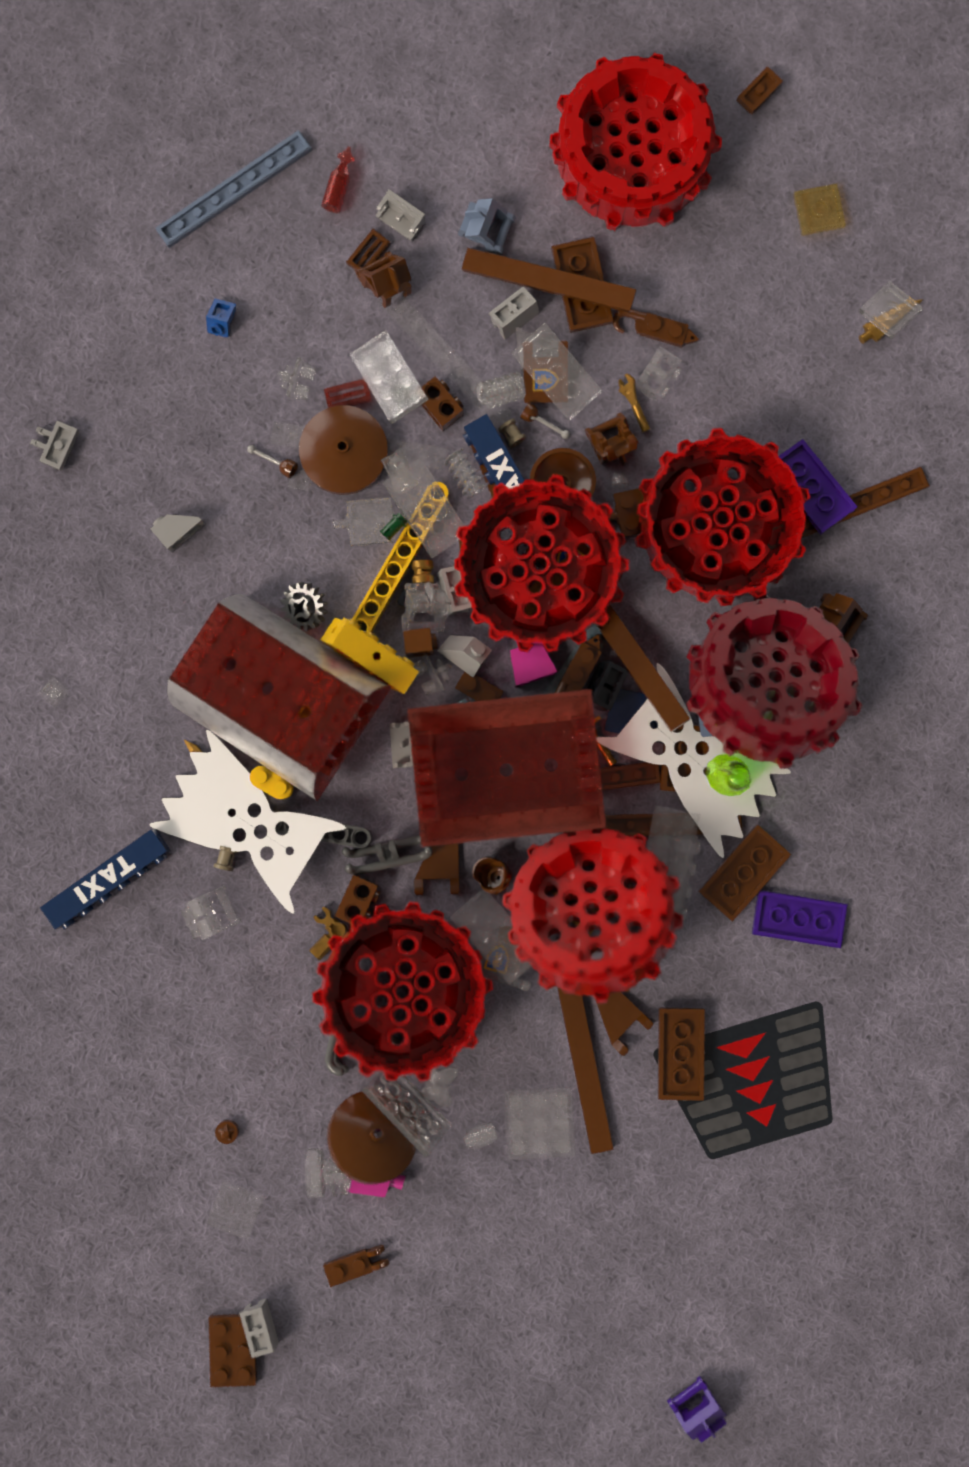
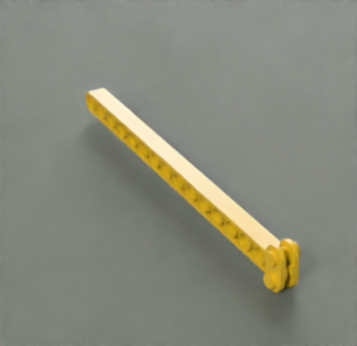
M433 482L428 486L354 614L353 621L367 625L365 632L372 633L410 568L411 562L414 561L445 507L449 494L448 488L444 483ZM441 490L444 495L441 499H434L432 497L433 491ZM424 509H430L433 515L430 518H423L421 512ZM413 528H419L422 530V534L419 537H412L410 531ZM402 547H409L411 553L403 557L399 554V550ZM395 565L400 568L398 575L392 576L388 574V569L391 566ZM380 585H387L389 591L385 595H380L377 593V588ZM369 604H376L378 610L374 614H368L366 607ZM325 669L322 670L278 746L277 750L298 763L344 681ZM326 680H331L334 685L333 689L329 692H325L322 689V684ZM315 699L322 701V708L318 711L311 709V703ZM306 718L310 719L311 727L305 731L301 730L300 722ZM292 738H298L300 741V746L296 750L289 748V741ZM257 766L250 773L251 783L274 798L287 799L294 791V786L265 766Z

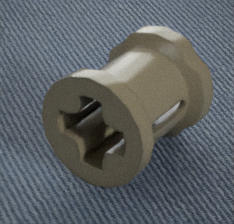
M514 418L498 428V431L503 433L508 440L510 448L516 447L526 439L525 434H521L515 425L516 421Z
M220 846L221 850L217 863H214L213 867L233 871L232 864L235 853H238V851H231L232 848Z

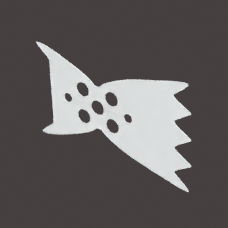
M657 663V672L690 718V721L684 724L683 730L679 733L670 732L647 699L617 737H597L595 739L603 746L621 754L651 764L666 765L682 804L719 856L724 858L721 835L743 838L738 815L759 817L754 795L760 794L775 797L776 793L770 779V774H790L791 771L788 768L780 769L776 763L755 761L739 753L729 756L723 752L722 742L716 737H702L700 732L694 730L691 716L672 679L665 669ZM653 720L658 722L656 729L650 727V722ZM656 741H662L666 746V750L662 755H656L652 750V745ZM678 741H683L687 744V752L683 755H678L674 751V745ZM700 741H705L709 746V751L705 755H700L696 752V744ZM687 763L690 765L691 773L688 777H682L678 774L680 764ZM705 767L711 769V774L708 776L703 773Z
M206 730L211 752H190L197 774L176 775V779L183 792V797L162 798L170 820L150 823V826L161 832L209 848L220 849V846L232 848L231 851H249L255 867L272 893L289 912L294 914L289 894L291 888L326 832L344 830L346 827L341 823L321 817L293 812H272L263 791L251 783L250 773L211 731ZM253 803L261 807V813L257 817H251L248 814V807ZM229 809H235L236 815L234 817L228 815ZM284 821L288 824L289 831L286 835L281 836L276 833L275 827L278 822ZM258 825H264L267 828V836L263 839H259L254 835V829ZM237 828H242L246 832V838L242 842H237L233 838V832ZM265 846L271 847L274 851L272 859L268 861L263 860L260 856V851ZM287 847H292L294 849V853L292 855L286 854Z

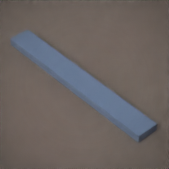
M298 130L155 228L168 248L172 247L312 151L311 146Z

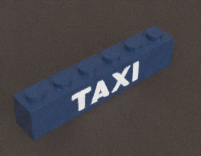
M487 414L464 426L465 434L462 436L467 445H473L476 453L473 455L479 466L484 464L488 471L484 475L490 485L495 484L496 486L503 483L507 487L512 488L524 483V478ZM545 517L544 523L550 525Z
M151 829L42 905L40 909L55 930L60 928L65 930L76 923L74 919L81 914L84 917L94 910L92 906L97 902L102 904L113 897L111 893L118 888L121 891L131 884L129 880L137 875L139 878L146 874L151 864L155 862L158 865L168 858L166 854L171 850L157 829Z

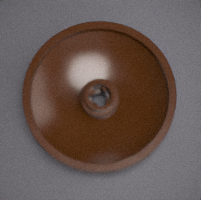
M340 405L319 412L307 423L299 442V456L305 473L315 485L333 494L350 495L367 489L381 476L387 463L388 444L381 425L371 414L354 406ZM343 445H346V449H344V450H339V449H338L339 447H342Z
M365 1090L351 1095L335 1109L328 1125L327 1141L331 1157L341 1172L356 1182L377 1185L398 1177L406 1170L415 1154L417 1132L410 1112L400 1100L383 1091Z

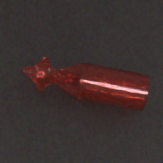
M350 146L337 155L341 163L334 171H331L321 203V207L326 211L340 213L350 180L348 164L355 160Z

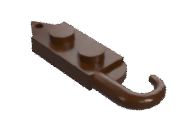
M631 309V313L619 310L613 317V326L620 333H624L625 330L619 326V320L622 317L635 319V330L640 336L680 348L683 345L695 343L699 340L688 328V324L648 312L643 313Z
M599 634L580 645L555 693L582 690L602 653L600 651Z

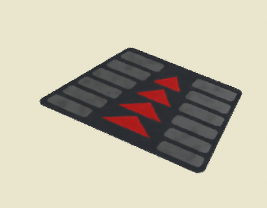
M811 1002L704 1034V1101H677L708 1158L717 1159L832 1123L823 1006L820 1002ZM657 1048V1049L654 1051L653 1056H654V1059L656 1060V1062H657V1064H658V1048Z

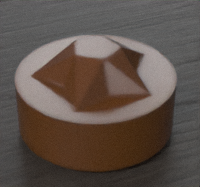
M232 1120L220 1122L215 1130V1136L222 1144L234 1142L239 1134L238 1125Z

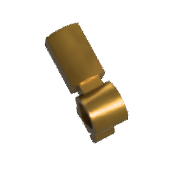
M326 907L322 908L326 913L324 919H320L317 915L314 916L315 921L326 926L325 929L329 932L328 935L324 934L309 950L318 960H321L331 950L327 942L332 935L344 936L347 933L346 925L341 923L336 917L333 919L331 911Z

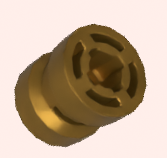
M412 561V570L414 571L412 584H434V576L432 575L433 561Z

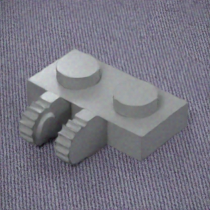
M59 421L56 422L52 432L37 426L36 432L49 438L47 444L36 439H32L30 442L31 445L44 450L39 461L62 471L80 431Z

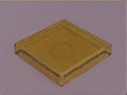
M837 184L794 191L793 197L802 236L845 228L846 224Z

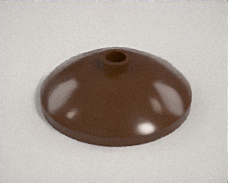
M556 448L541 455L534 463L530 479H534L537 482H547L553 474L563 477L566 487L577 489L578 491L584 488L591 492L593 496L596 487V474L591 462L580 452L570 448Z

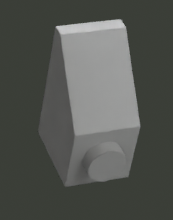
M167 514L165 517L157 518L153 523L154 526L150 529L170 552H173L202 528L205 523L195 516Z
M450 635L437 652L474 677L487 660L492 649L475 637Z

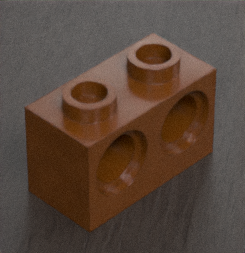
M434 376L414 393L420 405L438 427L445 431L463 416L462 408L464 406L456 396L453 398L448 392L450 388L444 380L439 381ZM435 390L440 395L437 398H430L428 396L429 392ZM450 407L454 412L451 415H444L442 410Z
M430 628L403 631L407 658L434 655L433 649H438L436 634L431 633Z
M353 875L335 917L351 924L350 919L353 917L349 914V908L354 905L359 907L360 915L368 919L371 915V911H368L371 902L376 903L381 891L377 890L379 885L359 875ZM360 885L368 886L370 890L368 897H361L358 894Z

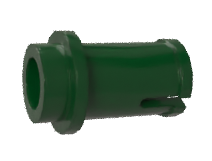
M399 512L396 515L393 514V518L380 530V533L389 541L402 527L405 528V524L408 522Z

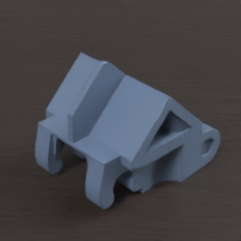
M493 198L479 199L477 204L470 201L458 235L482 244L488 252L502 255L504 242L510 226L515 222L516 217L507 212ZM496 219L503 220V223L494 242L489 238L493 223L495 224Z

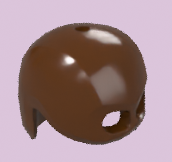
M490 856L480 858L472 870L474 879L479 882L485 892L490 894H499L504 891L513 878L511 870L504 862Z

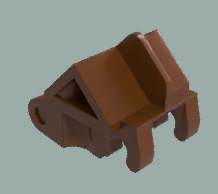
M388 251L384 254V257L364 267L359 266L355 268V273L363 287L371 289L375 297H381L384 308L390 306L391 298L402 291L404 298L411 295V285L409 283L411 276L406 260L403 257L393 255Z
M621 412L616 414V417L590 429L588 427L585 429L588 440L591 442V446L601 465L619 458L622 466L626 464L625 454L637 449L639 444L637 438L629 430L626 417ZM617 426L619 433L607 440L602 433Z
M824 593L820 599L822 604L819 609L823 610L824 618L829 623L832 622L839 631H841L851 613L856 615L843 635V639L849 644L863 620H867L869 615L862 611L863 609L853 598L836 593L834 596Z

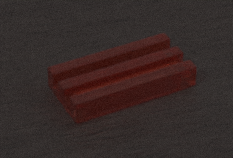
M366 378L324 389L328 408L340 405L354 406L372 401ZM359 386H364V389L344 393L341 395L330 397L329 395L331 393ZM366 394V396H363V397H359V398H355V399H351V400H347V401H343V402H339V403H335V404H332V403H331V402H335V401L347 399V398H350V397H354V396Z

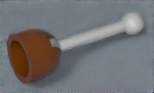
M528 402L520 416L521 419L527 422L538 420L560 433L562 438L568 439L570 437L568 430L563 431L538 416L537 408Z
M250 445L247 448L250 454L255 453L279 465L281 474L289 479L294 476L298 468V463L291 459L280 462L257 450L254 445Z

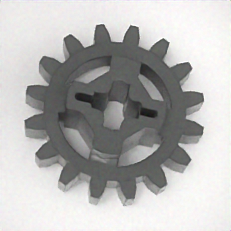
M299 582L289 586V590L283 592L286 598L280 601L285 604V607L281 608V611H286V615L283 618H289L291 620L290 623L292 625L297 624L296 627L300 630L304 628L305 631L318 627L319 623L325 621L322 615L328 613L324 609L328 602L322 601L325 594H319V587L312 588L311 582L306 584Z

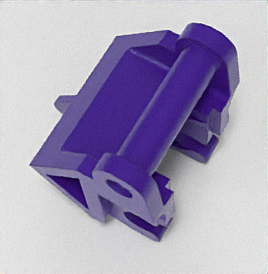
M698 1376L696 1382L673 1399L670 1397L667 1402L674 1411L685 1433L693 1440L698 1438L702 1443L710 1436L716 1437L715 1433L727 1424L725 1419L727 1415L712 1395L708 1385L701 1376ZM703 1389L704 1394L701 1396L703 1400L701 1404L691 1411L687 1408L679 1409L680 1405Z

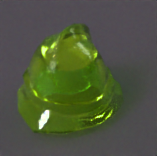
M728 754L717 755L707 763L706 777L710 787L719 794L736 796L741 795L750 788L752 779H750L749 768L740 758L733 755L729 756Z

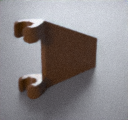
M458 843L431 846L433 848V855L423 860L414 879L415 895L424 894L423 879H450L451 894H459Z
M621 991L611 994L607 1003H597L611 1045L622 1056H625L629 1050L619 1040V1037L636 1019L647 1030L653 1026V1022Z

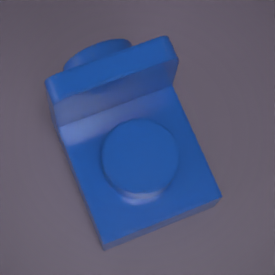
M215 298L206 316L207 332L228 338L230 334L229 325L236 312V304Z

